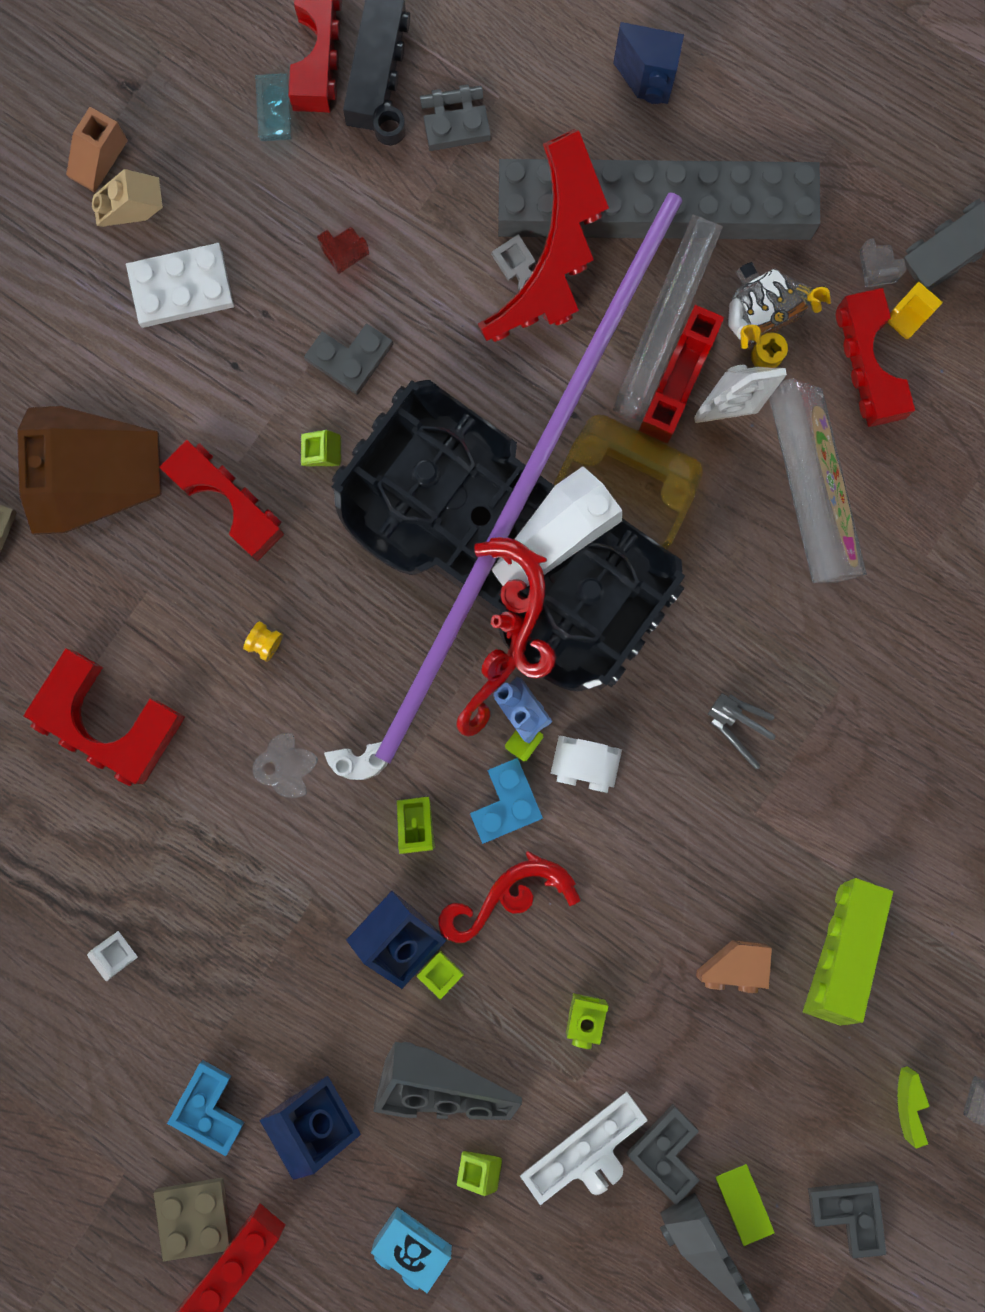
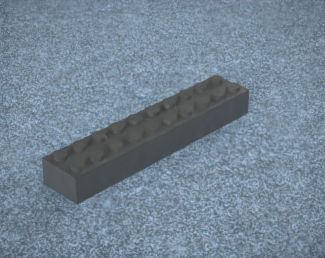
M499 159L498 237H515L518 234L520 237H548L553 205L552 181L548 160ZM591 160L609 209L602 211V217L595 222L584 225L583 221L579 223L585 238H645L667 194L675 193L681 197L682 203L664 238L811 240L820 226V162Z

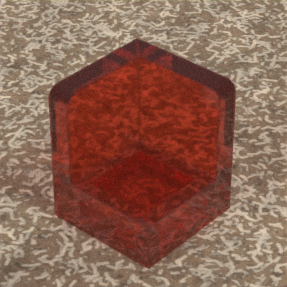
M352 227L334 238L328 229L317 236L321 250L338 274L370 254L367 241L364 237L359 238Z

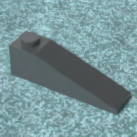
M395 1042L385 1059L373 1112L403 1118H417V1112H437V1119H448V1115L466 1113L469 1119L511 1120L522 1105V1097L428 1048L419 1047L410 1042Z
M695 1192L681 1200L677 1205L674 1204L660 1212L665 1224L660 1227V1230L670 1247L676 1244L681 1255L742 1312H761Z

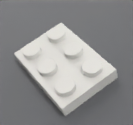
M219 243L126 263L138 323L142 328L234 307L223 253Z

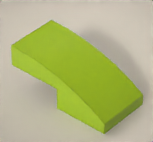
M906 1066L901 1068L899 1075L898 1111L904 1138L917 1149L928 1145L917 1111L930 1106L919 1074Z
M747 1164L715 1177L743 1246L775 1233Z

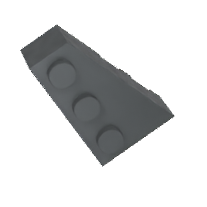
M980 198L963 210L965 215L955 222L951 219L945 221L934 230L935 236L926 242L920 239L906 250L908 255L904 257L903 264L916 283L920 282L930 291L957 274L959 269L971 261L974 263L983 257L982 254L985 252V201L982 202Z

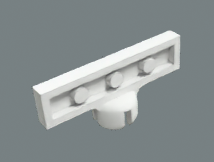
M626 1091L524 1171L520 1177L540 1205L577 1178L584 1182L592 1194H602L608 1190L607 1187L609 1185L599 1169L603 1171L612 1185L620 1180L623 1175V1166L614 1155L613 1149L647 1122L648 1119Z

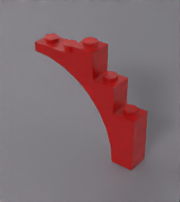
M572 129L543 143L550 167L553 191L551 226L545 248L532 275L518 294L498 312L478 323L479 329L486 341L490 339L493 342L502 340L510 335L509 330L519 325L522 328L531 326L539 321L538 316L542 314L550 325L553 323L561 325L570 321L573 318L572 314L579 311L564 274L569 273L570 276L581 273L587 269L586 264L594 260L579 223L583 221L584 225L595 222L602 217V211L609 209L579 130Z

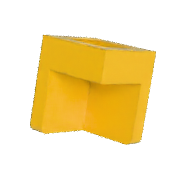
M918 282L890 312L891 319L887 323L905 339H909L943 302L923 284Z

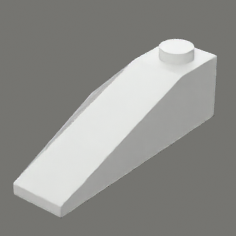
M737 365L729 368L728 372L724 373L694 417L695 423L758 413L787 375L786 369L771 367L747 368L746 365Z
M581 467L554 486L514 540L521 542L536 554L547 559V562L539 563L545 575L622 521V509L603 483L585 467ZM500 557L491 569L502 586L509 580L514 579L522 580L529 586L525 571L513 560L512 564L508 565Z

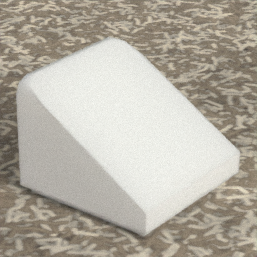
M119 931L87 954L105 981L111 979L138 958Z

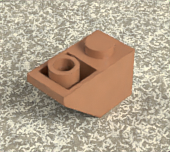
M89 107L72 135L66 173L68 178L94 193L96 192L128 141L118 122Z
M732 940L697 970L696 977L701 982H704L705 987L709 989L725 990V985L738 986L739 991L747 993H758L759 988L769 989L772 948L765 943Z

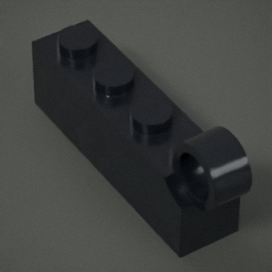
M365 0L343 113L346 126L373 130L379 142L392 146L401 142L406 133L404 116L399 109L393 107L390 95L391 91H396L398 86L399 72L395 70L397 61L402 62L405 43L401 40L403 32L408 33L410 12H406L405 0ZM387 120H393L399 124L398 128L391 132L383 131L380 126Z

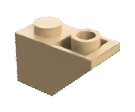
M127 169L122 170L96 192L92 200L96 224L102 227L146 221L163 208L159 177Z

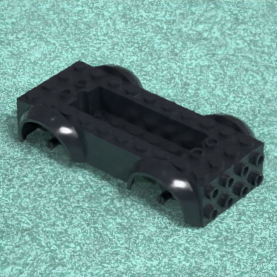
M411 380L406 388L401 386L396 391L391 401L393 405L386 414L382 412L375 419L372 425L374 431L368 439H361L352 451L354 457L347 467L342 465L334 474L332 489L334 491L335 508L345 529L364 549L378 560L399 572L409 575H417L433 568L462 589L478 559L474 550L475 544L487 541L526 465L515 458L517 442L452 397L431 380L417 382ZM539 476L513 526L517 535L554 488V485L542 476ZM484 507L490 512L491 518L486 525L478 526L471 520V513L475 508ZM622 518V521L544 575V603L530 634L532 640L528 641L524 652L526 660L529 663H538L540 661V652L530 645L533 640L539 639L549 644L556 656L555 666L552 671L542 677L545 680L570 691H584L594 687L601 690L607 685L612 687L626 670L622 666L625 659L627 658L631 661L632 658H635L646 643V641L641 639L645 632L650 634L664 618L665 614L661 612V609L664 605L669 608L685 587L680 584L685 578V575L682 574V560ZM498 557V558L496 559L494 565L497 563V561L500 559V557ZM490 570L476 600L496 615L512 612L502 603L500 595L503 586L492 570ZM530 585L520 591L522 597L528 598ZM526 612L516 614L525 618ZM499 628L500 636L509 649L511 638L508 639L507 632Z

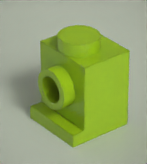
M573 993L566 1028V1036L569 1039H573V1046L591 1049L592 1043L600 1045L606 1012L608 1011L606 1000ZM585 1019L593 1022V1026L589 1030L581 1028V1023Z

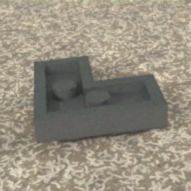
M367 323L349 348H346L322 331L304 358L305 361L358 395L393 346V341Z
M672 1104L627 1151V1155L677 1205L700 1181L698 1176L677 1156L699 1131Z
M875 1181L808 1188L811 1220L815 1227L846 1224L849 1254L853 1259L887 1255L879 1188Z

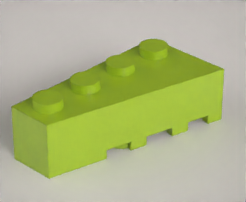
M857 878L840 885L835 898L837 906L828 926V934L803 1013L839 1026L863 1023L892 900V890Z

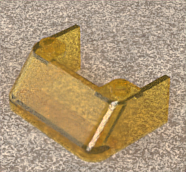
M606 415L592 416L574 441L553 485L555 486L567 478L574 462L587 467L595 466L602 461L605 454L664 482L661 490L662 500L666 506L677 511L661 544L662 547L668 549L699 487L703 475L701 464L693 457Z

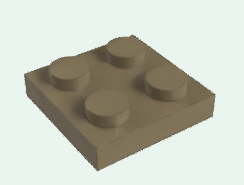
M223 1177L157 1188L154 1191L163 1262L225 1251L232 1238Z

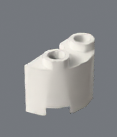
M559 736L551 774L558 775L556 782L576 786L577 780L590 782L588 789L608 793L609 787L614 788L622 749L582 739Z
M382 742L367 745L365 753L359 757L355 756L351 749L324 753L328 765L337 775L351 780H364L376 776L388 764L375 756Z

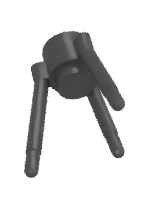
M721 693L708 712V715L714 718L710 724L718 728L755 769H759V763L726 727L725 723L732 726L736 719H738L770 740H774L775 734L743 715L741 709L768 720H773L774 715L740 701L731 694L728 697Z

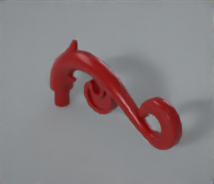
M495 537L490 538L489 542L476 543L474 550L477 557L491 555L493 558L502 557L508 565H511L513 560L525 571L530 585L528 598L520 595V591L527 588V584L519 579L509 580L502 587L500 596L502 603L508 610L514 613L526 612L514 648V662L517 669L530 678L537 679L546 676L555 666L556 656L554 650L542 640H533L530 645L540 652L541 658L538 663H529L524 656V647L543 607L545 579L539 563H545L547 559L536 554L521 542L511 538Z
M504 612L501 615H493L491 618L492 627L501 628L502 631L507 632V638H511V643L507 654L501 649H495L485 658L481 673L488 681L470 700L458 716L456 722L458 731L464 736H474L486 726L490 718V709L483 702L507 680L516 668L514 648L524 621L521 615L513 612ZM529 636V638H528V640H527V642H526V644H525L524 652H525V650H526V646H527L528 641H531V640H532L531 636ZM478 707L477 715L470 720L472 713Z
M527 851L525 854L528 861H523L510 867L493 884L477 919L470 929L461 932L453 924L454 918L459 914H465L469 917L473 916V910L462 903L449 904L441 911L439 929L447 940L454 943H464L480 932L499 900L505 910L512 914L527 911L533 903V894L530 888L519 884V894L516 896L511 895L509 891L514 883L525 877L540 876L547 879L544 885L556 887L558 893H563L569 906L581 901L574 888L576 883L567 870L559 864L540 858Z

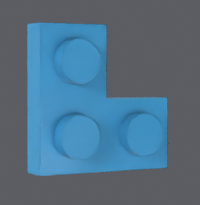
M518 758L487 770L500 801L470 813L482 844L543 819Z
M202 1060L167 1124L226 1156L245 1123L216 1106L232 1076Z

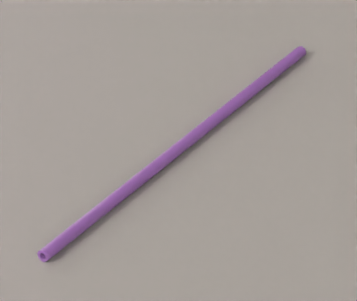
M667 194L486 542H489L490 538L495 537L508 538L682 203L681 197L677 194ZM491 555L478 557L375 754L377 758L389 764L391 763L497 558H493Z

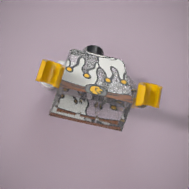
M749 262L736 271L742 286L736 289L729 304L728 326L741 339V348L747 349L748 346L755 343L761 344L762 335L771 332L775 333L801 319L809 308L807 305L812 306L814 313H819L822 310L821 302L831 304L830 292L825 287L813 289L786 274H781L777 269H772L760 276L753 262Z

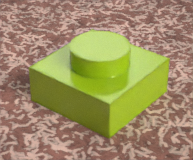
M439 950L416 977L441 1000L464 973Z

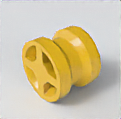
M774 332L762 335L761 344L758 345L756 343L751 352V360L754 366L777 368L788 352V344L785 338Z
M259 621L247 636L243 649L250 653L255 651L260 655V659L268 662L278 649L283 634L278 631L271 632L264 623Z

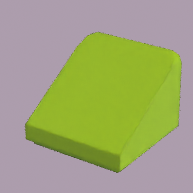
M329 430L301 434L302 466H339L341 464V436Z
M515 730L505 744V749L521 761H527L544 738L543 734L538 732L534 739L527 743L524 742L517 730Z
M463 1151L457 1186L483 1196L495 1193L498 1189L502 1158Z

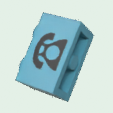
M396 1207L375 1238L371 1254L374 1255V1259L380 1266L388 1270L392 1268L401 1274L403 1281L415 1290L420 1288L428 1293L451 1259L452 1245Z

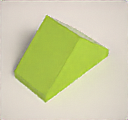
M421 797L397 800L399 854L433 850L435 843L430 798Z

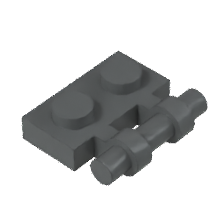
M469 84L460 85L457 90L441 92V89L431 90L432 94L420 96L421 108L434 107L435 114L423 116L429 151L491 141L485 105L472 106V100L483 99L481 85L469 87ZM462 104V109L448 112L444 110V105Z

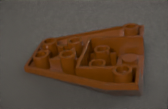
M63 406L32 407L27 409L17 430L19 495L33 535L67 533L161 496L158 431Z

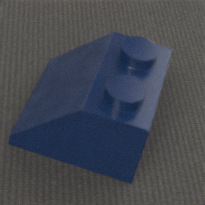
M620 22L613 64L637 98L644 99L651 104H668L678 68L684 34Z
M391 891L346 941L364 965L403 989L447 939L414 907Z
M328 1076L285 1100L260 1119L263 1128L293 1180L315 1174L361 1135Z

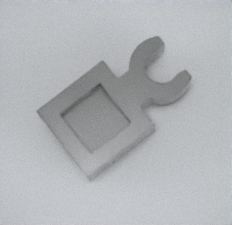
M518 234L493 250L491 255L508 281L515 276L519 281L518 290L520 291L533 273L529 267L534 265L536 261Z

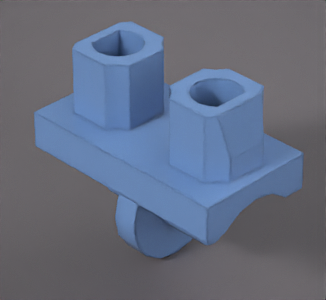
M516 677L511 683H504L494 692L495 701L524 742L530 743L541 729L553 722L542 704L535 698L521 678Z

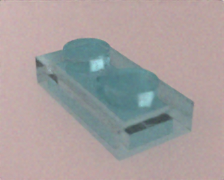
M287 73L255 75L258 135L260 141L292 139Z

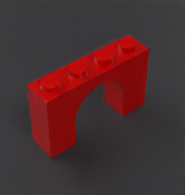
M65 648L23 717L32 721L30 727L46 736L52 733L60 738L58 744L74 753L80 750L88 755L86 761L100 769H104L106 766L116 772L114 778L128 786H132L133 783L145 784L185 719V716L158 700L149 699L134 725L125 736L110 743L96 740L84 727L81 708L86 694L103 667L79 652Z

